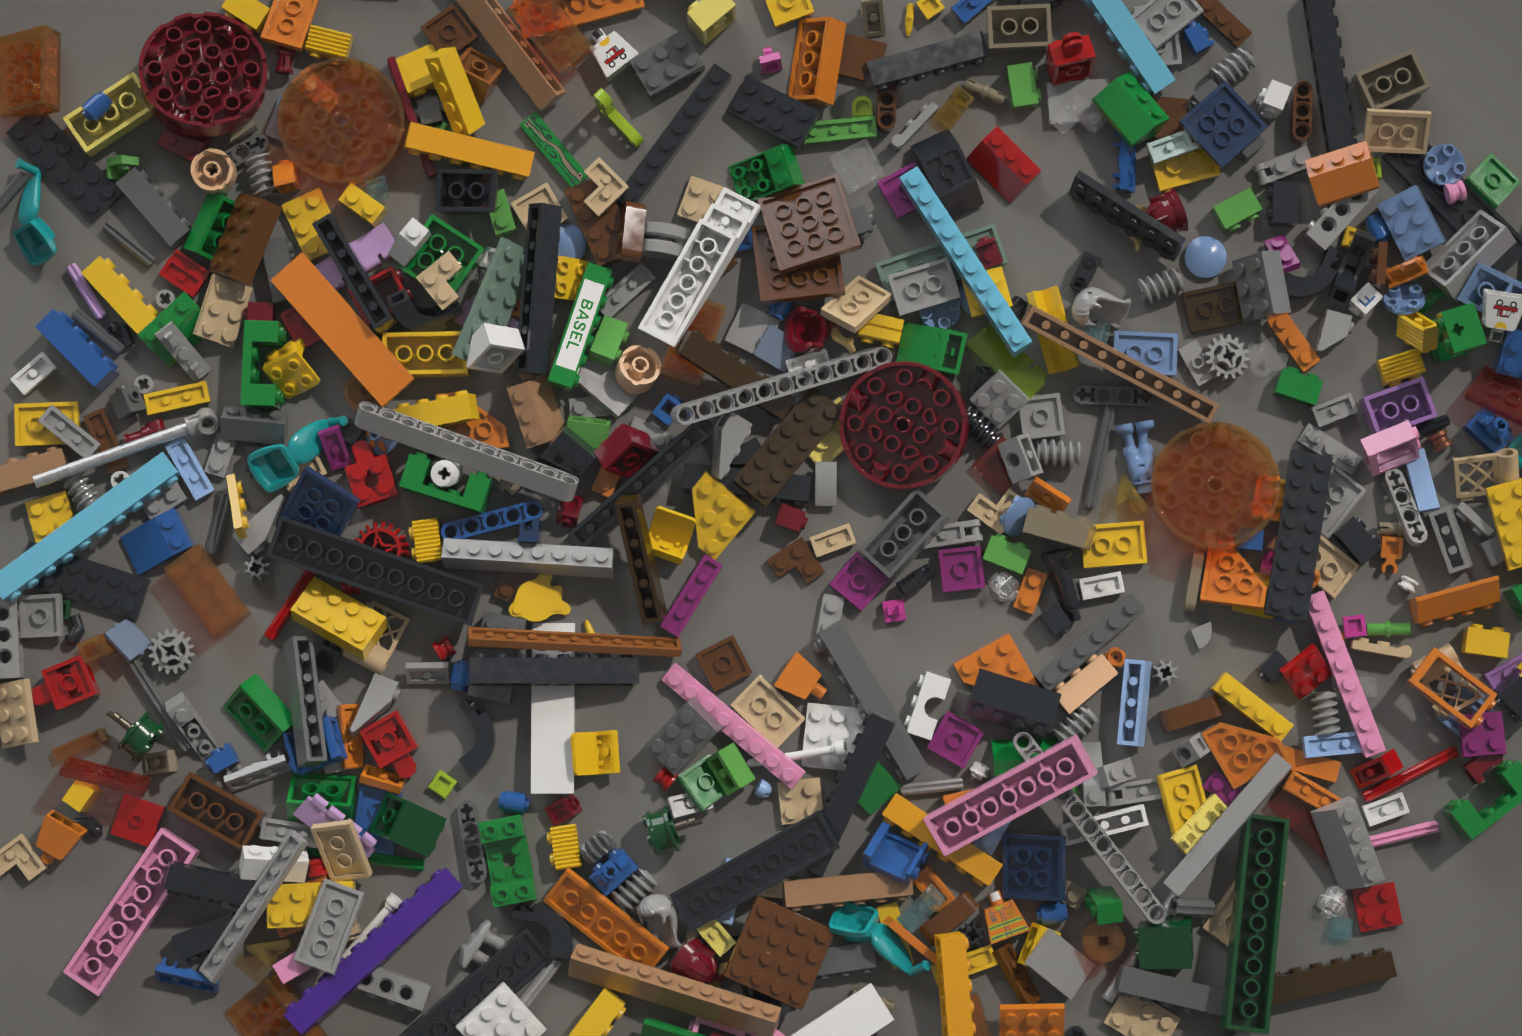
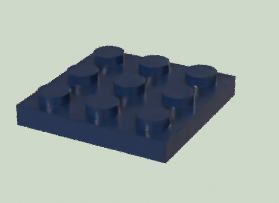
M1226 81L1222 82L1178 122L1220 169L1268 127Z
M306 466L278 518L283 516L342 536L361 499L316 470Z
M1004 833L1002 898L1065 901L1066 836Z

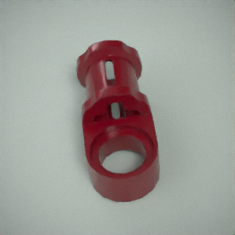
M277 45L276 55L278 56V63L275 73L293 75L292 60L295 57L296 50L285 49Z
M158 419L145 424L137 432L125 433L123 435L127 443L164 430L166 427L163 419Z

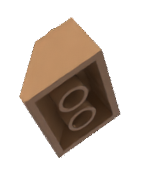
M548 375L535 376L507 386V391L527 449L551 441L565 425L552 386L547 384Z

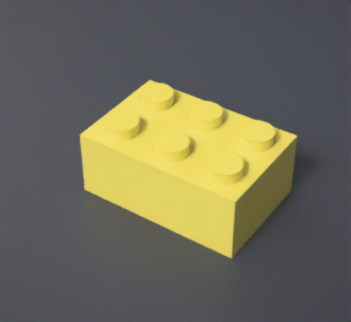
M701 0L700 2L695 1L688 7V28L704 46L736 20V4L732 0Z

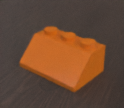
M1366 141L1305 160L1318 207L1380 188L1372 154Z

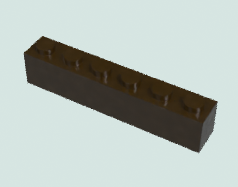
M696 329L694 332L686 331L674 351L675 354L729 389L770 378L765 374L761 376L756 373L758 369L748 363L746 365L739 361L740 357L734 353L729 352L727 354L722 350L723 346L717 342L712 341L710 343L704 339L706 335ZM764 386L759 388V395L762 397L766 392ZM780 386L779 390L782 391L785 387ZM741 392L739 395L746 399V394ZM789 394L756 404V406L774 418L783 420L796 398Z
M640 494L621 496L614 505L642 625L663 622L668 612Z
M1381 947L1372 949V954L1368 955L1359 952L1351 954V958L1343 960V957L1330 959V963L1322 965V962H1315L1309 964L1310 968L1302 970L1301 966L1288 969L1289 973L1280 974V971H1276L1274 975L1272 1005L1397 977L1392 952Z

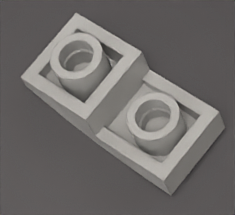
M815 462V506L836 507L837 462Z

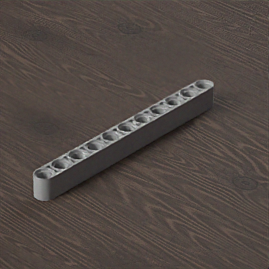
M872 347L679 404L672 409L671 418L677 424L689 425L830 383L890 363L892 358L891 352L885 347ZM880 351L882 353V359L878 362L876 359V354ZM859 357L863 359V365L860 368L857 366V359ZM839 363H842L844 366L842 373H839L837 370ZM822 368L824 370V377L819 379L818 371ZM801 374H803L805 377V381L802 385H800L798 382V377ZM781 380L785 382V388L782 391L778 388ZM761 386H764L766 392L765 395L761 397L759 395V388ZM744 392L746 399L741 403L739 401V394ZM724 397L726 406L721 409L719 401ZM704 403L706 405V412L701 415L699 407ZM684 409L687 415L686 418L681 421L679 418V413L681 410Z
M365 401L359 403L354 424L360 429L561 501L570 502L574 498L579 479L572 474L380 405Z
M1017 733L1012 739L1014 749L1024 762L1029 760L1033 753L1040 754L1043 752L1028 733ZM1025 736L1028 739V745L1025 748H1020L1017 745L1018 737ZM1072 788L1068 790V795L1065 799L1061 800L1057 796L1053 798L1143 916L1151 923H1162L1166 918L1164 907ZM1074 804L1079 805L1081 808V813L1077 817L1072 816L1070 813V808ZM1088 821L1094 825V831L1090 834L1085 833L1083 830L1084 824ZM1100 839L1107 841L1108 846L1104 851L1097 849L1096 844ZM1113 856H1118L1121 860V864L1117 868H1113L1110 865V859ZM1127 873H1131L1134 877V882L1131 885H1126L1123 882V877ZM1144 890L1147 893V899L1145 902L1140 903L1136 896L1139 891ZM1153 908H1158L1161 912L1160 917L1156 920L1150 917V911Z

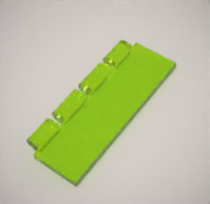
M992 324L987 329L983 327L966 346L995 372L1000 369L1031 399L1046 383L1043 380L1048 374L1038 365H1035L1031 370L1029 367L1034 361L1024 352L1013 358L1003 341L998 340L1000 337Z

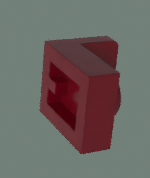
M984 236L977 240L978 243L974 245V250L985 270L1003 263L995 243V237L989 238V236Z
M574 495L573 500L570 502L560 501L556 524L564 528H575L578 525L584 497Z
M570 793L545 807L544 810L555 827L581 812L582 808L578 798L573 793Z

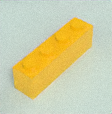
M441 48L425 58L428 71L453 132L470 135L485 125L456 48Z
M99 256L81 272L82 275L127 324L139 334L157 317L158 311L151 304L147 306L142 301L145 297L136 288L132 290L128 286L130 281L123 273L118 275L114 271L116 266L109 258L104 260Z
M467 390L455 392V396L452 397L439 395L433 401L421 399L417 400L414 405L402 403L398 404L396 409H391L441 428L480 420L476 394H470Z
M1227 672L1222 673L1210 688L1213 693L1268 736L1279 738L1282 741L1294 726Z

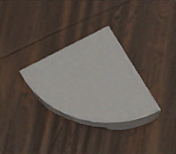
M1211 622L1190 630L1198 650L1203 648L1211 638Z

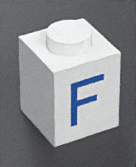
M1367 282L1351 298L1348 308L1354 315L1363 317L1383 296Z

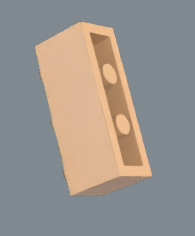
M1093 654L1085 661L1088 665L1082 670L1078 667L1069 675L1071 677L1070 680L1066 683L1061 681L1053 688L1055 692L1061 694L1059 705L1067 715L1072 713L1118 674L1103 654L1098 656Z

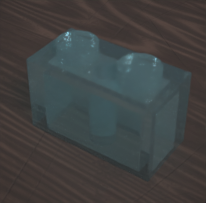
M930 884L901 912L897 920L912 934L942 905L946 898Z

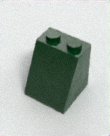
M386 792L369 831L429 858L435 849L436 841L444 829L447 818Z
M1192 917L1165 918L1160 924L1140 921L1138 928H1134V940L1139 942V949H1135V962H1139L1140 969H1192L1194 958Z

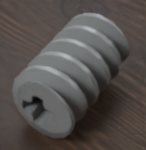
M1242 44V49L1236 48L1235 54L1230 53L1228 55L1229 59L1223 58L1222 64L1217 63L1215 64V69H1209L1210 75L1218 85L1224 81L1228 83V80L1236 83L1235 75L1242 78V70L1247 73L1250 72L1248 65H1251L1253 68L1256 67L1255 58L1247 46Z
M270 153L257 154L245 161V166L249 167L247 174L251 175L249 182L254 183L250 188L252 191H256L252 196L264 200L279 195V193H273L276 187L271 185V182L274 181L273 177H269L273 170L267 169V166L271 165L272 161H265V158L269 157Z
M1170 268L1168 273L1161 271L1160 276L1155 273L1152 279L1146 276L1145 283L1142 279L1137 280L1138 291L1143 302L1147 298L1152 303L1153 296L1159 301L1161 293L1167 298L1169 290L1176 295V288L1184 292L1183 279L1178 269L1175 271L1174 268Z
M1042 439L1040 444L1037 442L1036 454L1039 462L1043 459L1045 466L1048 465L1049 460H1052L1053 466H1056L1057 462L1060 461L1062 467L1065 466L1066 462H1069L1070 468H1073L1075 462L1079 466L1081 446L1080 442H1076L1073 447L1071 441H1067L1066 446H1064L1062 440H1059L1056 446L1054 439H1051L1047 445L1046 439Z
M86 471L60 480V482H65L63 485L65 489H70L68 495L74 496L72 501L73 503H79L77 509L80 511L96 501L95 497L99 493L98 491L91 492L94 484H86L90 479L89 476L82 477Z
M1331 691L1309 693L1316 696L1310 700V703L1317 704V706L1311 708V711L1318 713L1312 717V720L1319 721V723L1313 725V728L1320 730L1314 736L1335 734V732L1341 730L1339 726L1334 725L1340 719L1333 717L1339 711L1332 708L1338 702L1331 700L1337 694Z
M1085 704V708L1077 707L1079 714L1075 712L1070 713L1072 720L1068 717L1064 718L1066 725L1058 723L1060 731L1054 728L1051 730L1060 742L1075 734L1080 739L1079 733L1086 736L1085 728L1093 730L1091 722L1100 724L1098 718Z
M638 868L639 876L631 874L632 882L624 880L626 888L619 885V894L615 891L611 892L613 899L626 914L625 907L631 910L634 908L632 901L639 904L638 896L645 898L647 897L645 890L653 891L651 884L659 886L647 870L644 871Z

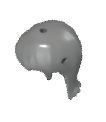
M1085 288L1080 291L1074 300L1072 316L1081 327L1096 326L1091 321H1100L1119 329L1129 313L1131 299L1121 300L1099 288Z
M653 894L642 899L637 907V915L641 924L643 925L645 920L647 930L669 948L681 947V943L677 939L678 909L671 897L663 894Z

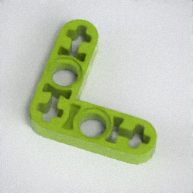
M600 88L593 95L595 106L637 148L644 142L643 137L615 109L611 97Z

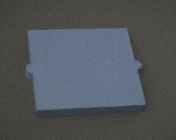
M769 324L763 336L759 338L760 342L753 355L784 373L787 369L785 361L795 358L794 354L796 352L791 351L786 345L784 332Z
M126 618L119 624L115 623L113 628L103 635L128 663L137 656H142L144 651L153 645L129 618Z

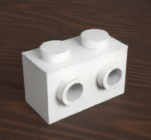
M1272 79L1268 86L1263 88L1255 104L1259 105L1257 112H1260V115L1266 119H1276L1282 112L1292 87Z

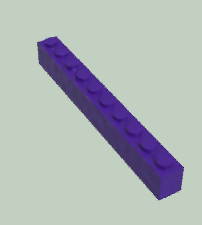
M446 867L442 871L438 869L430 877L432 880L427 885L424 883L414 891L416 895L410 900L406 898L398 906L400 909L395 914L390 913L382 921L384 924L379 929L375 927L366 935L367 940L362 944L358 942L350 950L351 954L346 959L344 957L341 958L335 975L325 972L317 980L319 983L314 988L310 986L301 994L303 998L298 1003L294 1001L285 1009L287 1013L284 1014V1017L301 1036H304L463 890V885Z

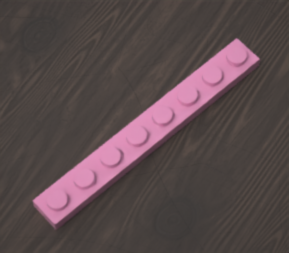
M1324 590L1311 595L1309 616L1363 755L1367 758L1386 751Z
M674 663L661 679L684 700L688 701L694 697L723 726L722 732L790 789H793L806 773V771L677 663Z

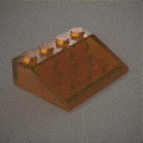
M41 25L0 37V118L44 116L60 111V32L46 25Z
M276 972L264 979L225 1011L242 1036H301L284 1017V1014L287 1013L285 1009L292 1002L298 1003L301 999L288 983H282ZM317 1023L304 1036L328 1035Z

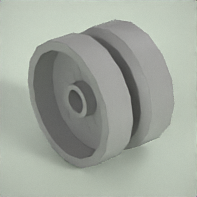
M645 222L644 238L646 239L643 240L642 255L655 259L677 260L683 250V247L677 243L686 240V228L669 223Z

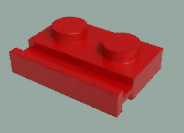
M175 249L173 255L167 260L158 274L195 298L212 273Z

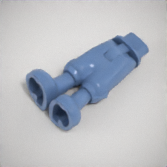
M1154 420L1134 423L1138 436V448L1134 444L1133 423L1115 426L1116 433L1123 437L1126 445L1123 449V456L1126 459L1128 471L1133 482L1132 485L1136 487V493L1153 492L1154 468L1152 453L1154 449L1148 443L1147 435L1148 431L1155 425Z

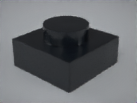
M347 417L348 424L341 426L340 430L344 440L354 445L365 430L358 428L354 424L355 421Z

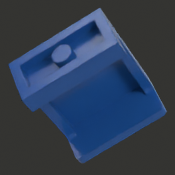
M330 716L322 718L327 761L318 767L298 768L294 733L287 732L283 734V745L290 758L289 767L294 774L304 776L348 758L337 718Z
M882 821L863 853L862 865L909 886L912 879H917L921 863L925 864L930 855V852L927 851L928 843L924 842L921 847L889 832L890 825Z

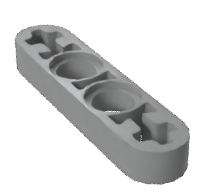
M1391 469L1383 476L1384 487L1407 542L1414 547L1421 546L1428 536L1426 528L1403 473L1399 469ZM1391 475L1393 478L1397 477L1396 482L1389 480V477ZM1396 494H1404L1406 502L1401 503L1397 501ZM1410 512L1414 516V521H1406L1403 514ZM1414 533H1416L1417 535L1420 534L1421 537H1420V539L1418 540L1417 537H1414V538H1413L1412 535H1413Z

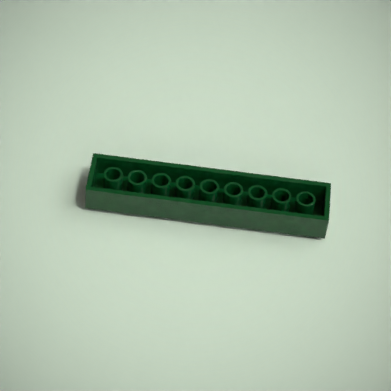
M1252 814L1240 828L1220 1030L1256 1035L1269 1034L1290 819Z

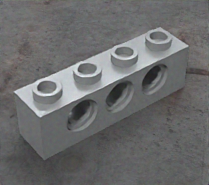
M1381 188L1358 195L1359 199L1356 201L1347 198L1334 202L1330 207L1325 205L1318 213L1321 216L1315 223L1312 220L1304 229L1307 233L1303 238L1322 254ZM1342 207L1345 215L1339 216L1335 208ZM1322 222L1329 223L1331 231H1324L1321 226Z
M0 597V613L4 609L9 613L5 621L0 619V680L25 678L23 638H20L18 599L13 602H6ZM7 630L10 638L8 641L3 642L1 634ZM5 652H9L11 655L8 663H4L2 660Z
M378 967L370 974L372 980L369 985L361 983L353 990L355 992L358 989L366 991V996L375 999L378 996L386 998L385 1002L391 1005L398 1006V1003L406 1005V1010L418 1013L419 1010L423 1011L425 1009L433 985ZM383 980H388L392 984L389 992L382 990L381 983ZM403 987L411 989L412 996L410 999L402 997L401 990Z

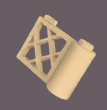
M1504 448L1498 450L1497 453L1453 458L1456 498H1460L1461 501L1474 500L1475 496L1486 495L1485 489L1481 484L1487 477L1493 481L1494 485L1520 478L1518 451L1513 448ZM1492 460V466L1487 471L1479 467L1483 461ZM1468 463L1472 467L1464 474L1459 470V464ZM1476 469L1484 474L1477 482L1469 478ZM1466 480L1473 485L1469 491H1460V486Z
M372 600L371 604L366 602L365 605L371 609L376 607L383 611L387 619L389 632L383 634L381 638L391 635L393 643L390 649L387 650L381 647L378 640L365 660L358 658L343 648L341 650L344 652L343 657L382 675L411 619ZM398 618L404 621L400 629L391 631L388 620ZM398 633L394 640L393 634Z
M1449 643L1438 648L1439 651L1463 668L1456 652ZM1426 656L1411 664V669L1409 670L1411 675ZM1438 659L1435 660L1420 680L1424 686L1440 696L1441 699L1444 697L1455 700L1454 708L1457 711L1482 698L1478 690L1462 677L1460 683L1448 680L1449 673L1452 670ZM1434 680L1444 682L1442 693L1433 691L1429 683ZM1447 683L1459 686L1457 697L1444 694ZM1461 688L1470 689L1475 697L1469 700L1459 698ZM1432 706L1438 718L1440 716L1444 719L1449 717L1437 706Z

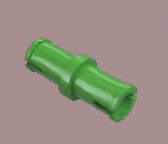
M1385 621V623H1366V636H1385L1386 638H1391L1393 635L1410 636V622L1391 623L1390 621Z

